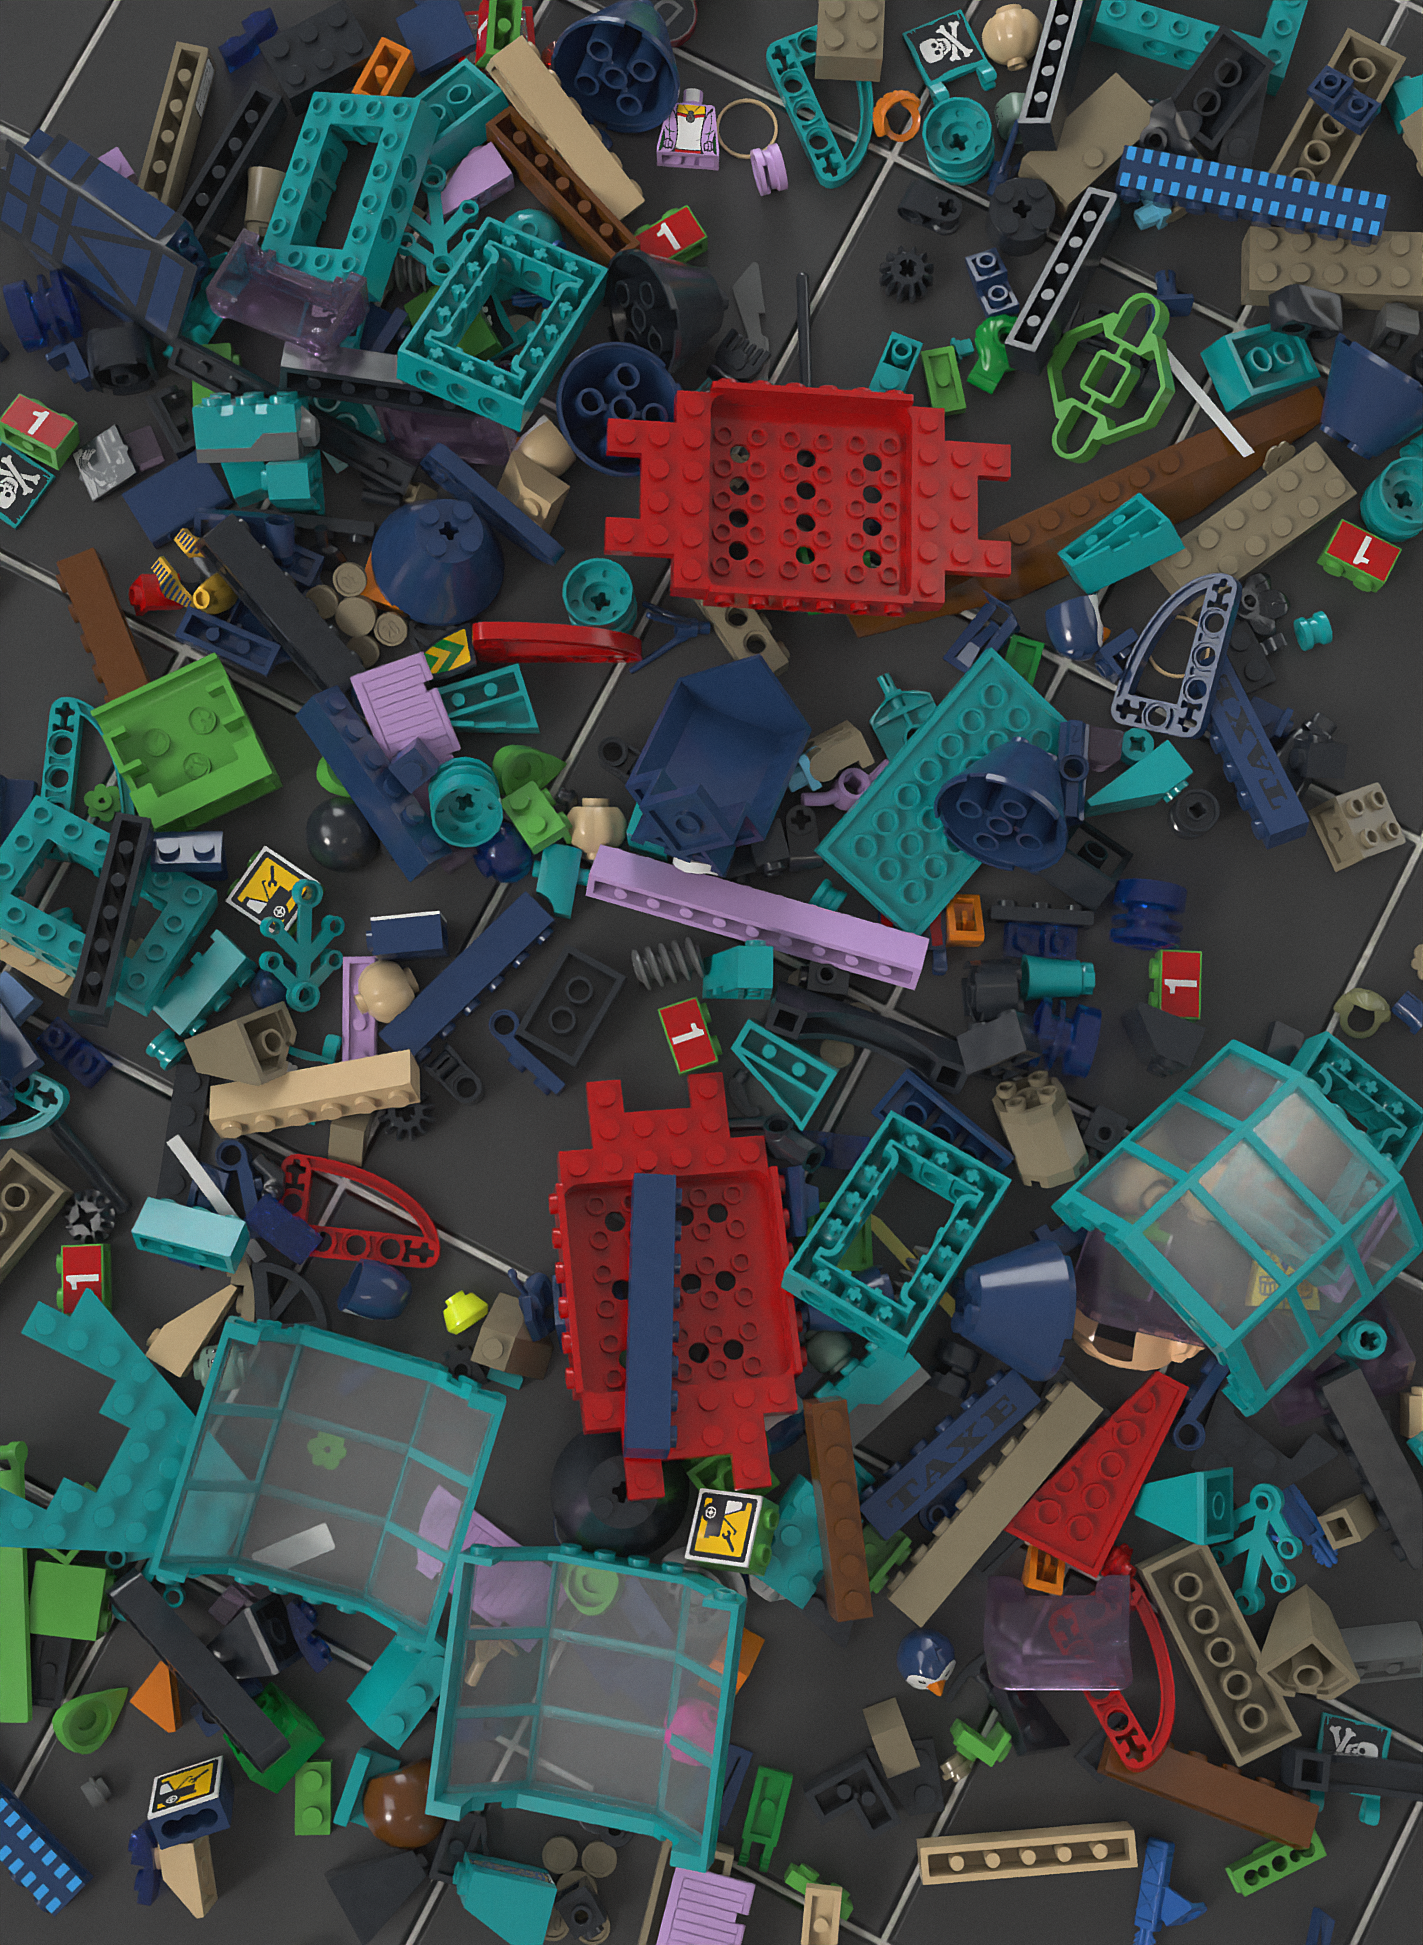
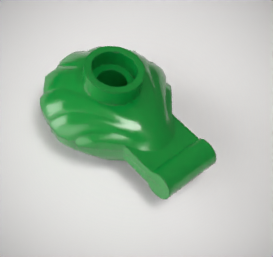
M1006 314L991 316L978 326L974 341L979 359L968 376L967 382L992 395L1004 373L1016 370L1009 368L1004 343L1018 317Z

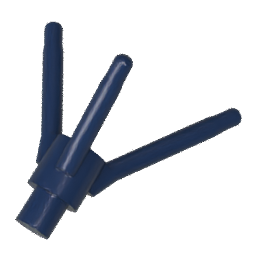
M1019 118L1014 122L1001 161H995L994 159L988 171L990 175L987 181L990 185L986 195L992 197L999 184L1012 179L1019 172L1022 160L1013 167L1008 164L1019 132Z
M643 601L642 606L652 611L647 612L646 617L673 625L675 638L630 667L629 672L633 674L676 645L687 641L688 638H696L697 634H709L710 622L697 621L696 617H684L648 601Z

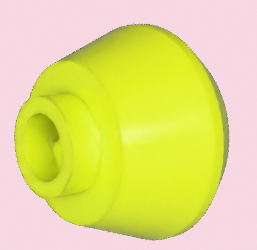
M461 1290L445 1301L448 1308L443 1311L447 1331L457 1335L487 1315L488 1304L472 1292L465 1295Z

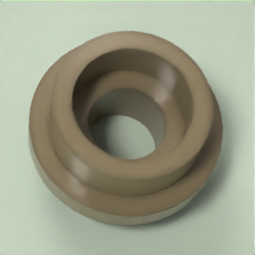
M960 1752L955 1753L940 1765L944 1772L942 1775L943 1779L946 1781L952 1778L955 1783L972 1771L969 1765L973 1761L966 1758Z

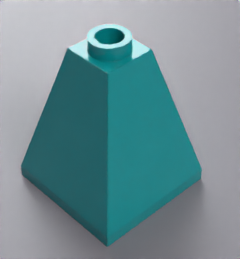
M1233 1467L1200 1471L1143 1484L1134 1500L1132 1509L1135 1510L1136 1516L1197 1545H1208L1234 1539Z

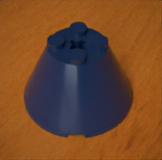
M622 0L571 24L562 32L555 44L551 57V70L559 77L561 88L566 95L577 101L584 119L588 120L590 115L593 119L606 124L605 129L621 133H637L657 127L672 113L680 93L679 72L666 23L662 16L654 9V5L650 0Z
M1339 333L1335 339L1320 420L1323 424L1319 429L1341 443L1347 438L1350 440L1347 447L1370 461L1372 456L1378 457L1423 428V386L1384 359Z
M606 342L595 345L581 353L565 370L556 396L558 422L574 454L590 467L614 477H640V458L606 456L608 418L673 422L675 395L677 390L682 389L679 382L675 383L665 368L667 365L650 351L631 343Z
M423 499L401 506L381 524L375 535L371 550L372 573L382 595L392 606L395 605L410 615V619L424 624L450 626L477 617L494 600L504 577V555L498 537L489 524L466 501Z
M1019 736L1013 737L1010 742L998 746L948 780L938 791L934 801L935 818L940 817L945 826L943 833L961 851L995 868L1013 871L1015 866L1031 867V872L1051 867L1063 856L1068 843V829L1058 768L1060 760L1054 754L1045 752L1041 748L1030 744L1027 739Z
M1045 1239L966 1268L961 1278H954L951 1286L952 1297L956 1298L955 1312L951 1319L952 1331L960 1333L967 1340L1033 1381H1047L1052 1378L1065 1359L1064 1356L1059 1354L1064 1339L1072 1338L1076 1314L1074 1268L1070 1256H1063L1060 1248H1063V1244L1056 1240Z

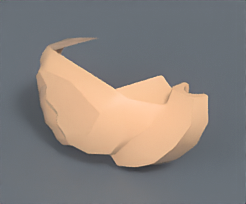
M1076 1297V1314L1072 1338L1087 1354L1107 1364L1140 1371L1159 1369L1168 1365L1171 1361L1182 1363L1187 1358L1194 1357L1200 1350L1207 1347L1194 1334L1152 1319L1149 1331L1137 1328L1134 1348L1094 1336L1100 1317L1084 1312L1087 1299Z

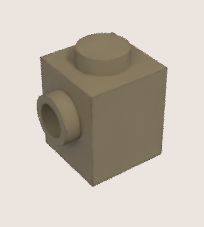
M1364 1493L1334 1503L1317 1517L1333 1550L1362 1541L1380 1526Z

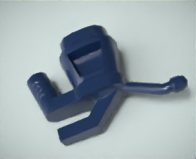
M514 1268L509 1269L508 1277L521 1293L518 1298L519 1306L524 1315L529 1334L533 1342L539 1341L556 1330L555 1319H546L544 1311L553 1303V1288L550 1279L543 1273H535L526 1279L523 1286L517 1278L516 1270Z

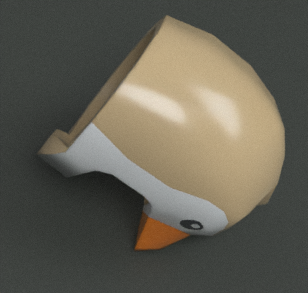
M546 413L521 437L513 436L512 452L516 450L557 478L565 473L576 461V456Z

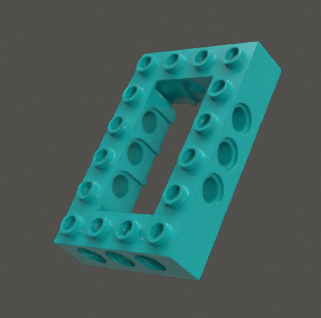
M1102 0L1090 41L1189 70L1220 26L1137 2L1136 0ZM1273 0L1266 17L1268 19L1260 38L1231 30L1276 64L1269 73L1266 94L1276 96L1282 84L1308 0Z
M314 92L253 273L275 291L381 302L441 119L421 98ZM341 141H358L361 145H367L368 142L378 143L343 250L317 247L315 242L322 221L326 220L327 215L325 212L332 191L335 192L337 188L335 182L342 162H345L347 158V147Z
M487 216L399 348L396 378L521 432L604 298L609 269ZM500 279L552 301L549 309L543 310L541 321L535 331H530L528 334L527 343L520 355L514 356L510 372L494 366L492 361L488 360L485 362L466 354L462 348L457 347Z
M36 795L0 847V939L75 978L86 934L18 898L26 894L25 887L38 868L42 870L45 865L44 859L55 843L60 857L69 863L73 860L93 871L94 876L100 879L111 834ZM151 855L140 897L153 903V907L162 911L133 958L125 956L115 997L116 1001L146 1017L155 1006L219 905L215 889L183 872H152L150 865Z
M1328 1031L1306 1039L1289 1067L1315 1080L1322 1088L1324 1096L1330 1097L1368 1128L1366 1134L1372 1140V1146L1382 1156L1390 1158L1396 1164L1399 1173L1423 1133V1108ZM1279 1082L1274 1092H1276L1283 1085V1083ZM1292 1092L1252 1130L1283 1161L1288 1151L1296 1147L1297 1143H1295V1140L1304 1125L1311 1122L1314 1116L1311 1115L1312 1111ZM1243 1140L1210 1192V1195L1248 1235L1292 1270L1296 1271L1333 1235V1232L1317 1216H1315L1313 1221L1301 1218L1285 1205L1286 1201L1282 1197L1276 1198L1262 1186V1184L1273 1181L1278 1175ZM1352 1155L1323 1205L1344 1225L1383 1185ZM1375 1212L1351 1234L1355 1246ZM1341 1245L1305 1278L1307 1282L1315 1286L1335 1281L1347 1261Z
M891 1110L785 1269L781 1288L903 1361L1004 1200L1012 1180ZM901 1172L955 1205L945 1227H940L937 1231L927 1256L923 1254L920 1258L911 1281L904 1283L896 1303L884 1296L881 1289L876 1287L874 1290L852 1277L851 1271L847 1269L842 1271L837 1268V1265L897 1173Z

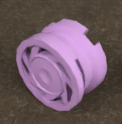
M778 144L768 145L767 149L762 151L760 148L750 150L752 170L760 195L770 194L773 189L778 191L788 189L786 169Z

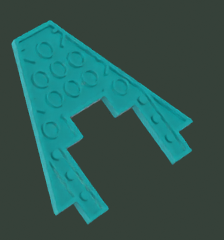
M85 1289L70 1317L38 1301L21 1334L115 1380L99 1413L130 1428L96 1493L64 1477L47 1509H44L0 1487V1547L155 1553L196 1417L91 1289ZM205 1429L190 1477L246 1479ZM186 1489L167 1552L225 1553L240 1524L249 1492Z

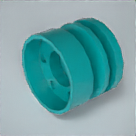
M953 97L941 101L930 110L924 121L922 133L930 169L939 180L950 185L965 186L977 182L989 171L995 156L993 130L988 112L980 103L966 97ZM957 146H961L964 150L960 151Z
M1417 456L1402 457L1391 462L1364 491L1360 502L1361 517L1367 529L1375 536L1388 542H1404L1415 537L1423 530L1422 458Z
M592 558L580 562L569 572L563 583L562 597L572 625L601 628L626 634L632 629L637 619L638 605L629 574L620 564L609 559ZM603 602H606L608 606H603L601 611H598L596 607H601Z
M470 757L452 758L440 764L437 773L430 778L428 784L432 826L436 833L449 844L459 847L479 846L489 841L499 831L503 820L498 779L491 767L481 760Z

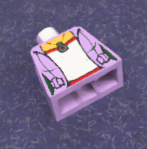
M695 88L684 90L683 103H676L670 116L663 122L656 151L657 166L719 170V145L715 107L712 105H702L703 92Z

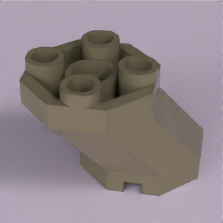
M1039 1070L1031 1073L1028 1077L1000 1083L996 1087L997 1094L992 1101L1010 1153L1015 1156L1013 1159L1015 1169L1022 1183L1032 1186L1031 1180L1039 1181L1041 1187L1052 1188L1076 1180L1080 1175V1166L1083 1165L1086 1168L1089 1164V1159L1070 1109L1065 1089L1058 1078L1049 1077L1047 1071Z

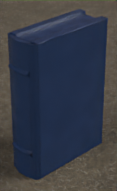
M196 450L122 494L155 549L173 541L182 528H187L188 530L193 528L194 511L196 508L223 510L233 504L210 465L197 462Z

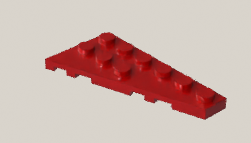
M1155 1371L1027 1500L1003 1530L1097 1578L1189 1387Z

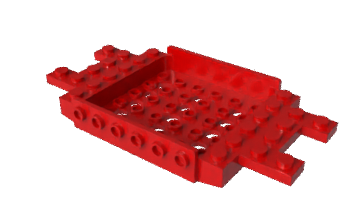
M722 378L718 381H713L709 392L677 390L674 399L673 422L608 418L606 456L640 458L639 519L606 517L604 554L671 558L670 596L703 600V606L905 617L908 611H939L945 603V575L1008 578L1011 575V542L978 540V480L1007 482L1010 479L1011 445L945 441V408L912 406L914 395L905 394L901 390H888L885 393L871 392L869 388L865 387L840 390L833 385L812 388L805 387L801 383H788L783 386L771 385L770 382L764 380L752 383H739L732 378ZM736 446L744 447L749 453V459L744 463H737L731 458L730 450ZM804 450L811 452L815 456V464L811 467L801 466L797 461V454ZM867 455L877 456L881 461V469L875 472L867 470L864 467L863 458ZM736 478L743 479L747 482L749 490L744 495H736L730 489V482ZM800 483H809L815 489V496L808 500L802 499L797 494L796 488ZM867 487L877 488L881 493V501L875 504L868 503L863 497V490ZM733 511H742L748 517V524L745 527L737 528L730 523L729 515ZM801 515H808L814 520L815 528L809 532L801 531L797 527L796 519ZM867 519L878 521L881 526L880 534L876 536L866 534L863 530V522ZM734 543L743 544L747 548L748 555L743 560H735L729 554V547ZM801 547H807L813 551L815 559L810 564H802L796 558V551ZM867 551L876 552L881 558L880 566L877 568L867 567L863 562V554Z
M722 1072L688 1075L690 1108L624 1113L621 1080L586 1082L592 1149L558 1152L559 1183L555 1184L553 1193L548 1194L550 1215L555 1214L556 1228H552L553 1249H558L559 1262H555L556 1283L562 1284L563 1297H558L560 1319L565 1318L566 1332H562L563 1354H568L569 1367L565 1368L566 1388L572 1389L573 1401L580 1400L584 1435L621 1431L623 1453L626 1369L620 1365L619 1355L627 1350L628 1299L619 1300L615 1298L612 1293V1286L618 1281H625L629 1284L631 1190L634 1173L676 1175V1187L682 1188L681 1207L689 1209L693 1214V1221L689 1225L681 1227L680 1242L675 1241V1253L681 1254L680 1275H674V1287H680L679 1309L673 1308V1321H679V1341L672 1345L673 1354L679 1357L678 1377H672V1390L678 1391L677 1412H671V1426H677L676 1448H670L667 1459L623 1457L628 1501L665 1497L662 1461L712 1456H731L734 1491L771 1487L764 1417L794 1415L798 1411L795 1380L803 1372V1367H807V1353L805 1346H800L798 1332H802L803 1322L801 1312L795 1311L794 1298L797 1297L781 1288L784 1271L794 1257L793 1245L791 1242L787 1243L785 1229L790 1227L789 1212L787 1208L783 1209L781 1196L785 1195V1179L783 1175H778L777 1165L768 1168L764 1135L730 1138ZM712 1205L723 1206L727 1212L726 1220L721 1223L712 1222L707 1214L708 1208ZM611 1213L620 1214L625 1221L624 1228L617 1232L610 1231L605 1225L606 1216ZM721 1272L730 1273L735 1280L734 1287L729 1291L719 1289L715 1283L717 1274ZM687 1275L696 1276L701 1283L700 1290L695 1294L686 1293L681 1287L683 1277ZM734 1340L741 1344L743 1354L739 1359L731 1360L725 1356L723 1347L726 1342ZM702 1344L707 1348L709 1355L705 1362L696 1363L690 1359L689 1348L692 1345Z

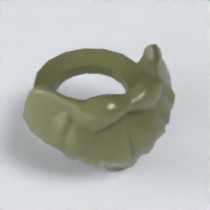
M1353 988L1342 995L1333 1007L1334 1011L1339 1014L1342 1030L1353 1038L1364 1039L1370 1037L1378 1030L1381 1023L1389 1022L1391 1019L1390 1006L1386 1000L1378 993L1363 988ZM1354 1005L1374 1011V1023L1368 1030L1355 1031L1349 1027L1347 1020Z

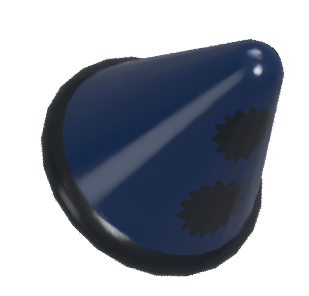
M274 960L268 961V966H273ZM283 960V965L296 977V966L289 961ZM259 966L255 971V977L249 985L253 1004L258 1010H262L284 1001L288 1012H293L294 1010L288 1005L286 1000L287 988L273 973L264 971ZM303 989L299 993V1000L304 995Z

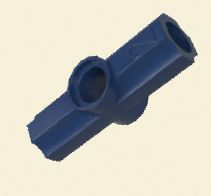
M1078 720L1061 722L1058 732L1057 757L1060 760L1058 768L1067 826L1070 827L1083 824L1086 777L1090 769L1087 761L1090 725ZM1064 769H1073L1077 772L1078 777L1072 778L1067 776Z

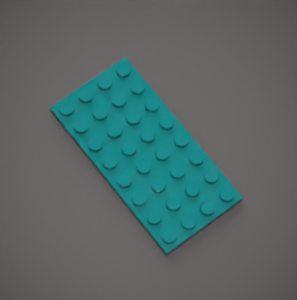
M992 647L987 648L814 851L899 930L921 936L982 864V862L970 857L957 848L943 833L945 826L940 817L935 818L934 801L940 788L948 780L998 746L1010 742L1016 736L1023 737L1030 744L1057 756L1059 724L1067 722V720Z

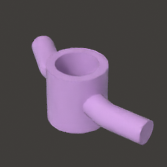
M887 759L883 760L869 775L861 769L848 768L834 781L829 791L802 793L801 804L804 806H826L833 804L840 810L848 811L888 765L889 761ZM844 784L850 785L855 790L856 795L849 793L845 789Z

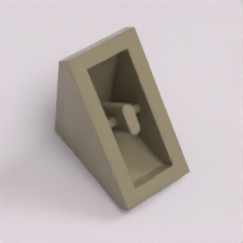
M375 1111L368 1114L359 1113L343 1116L332 1120L328 1159L362 1167Z
M894 1697L862 1709L887 1779L920 1767L896 1698Z

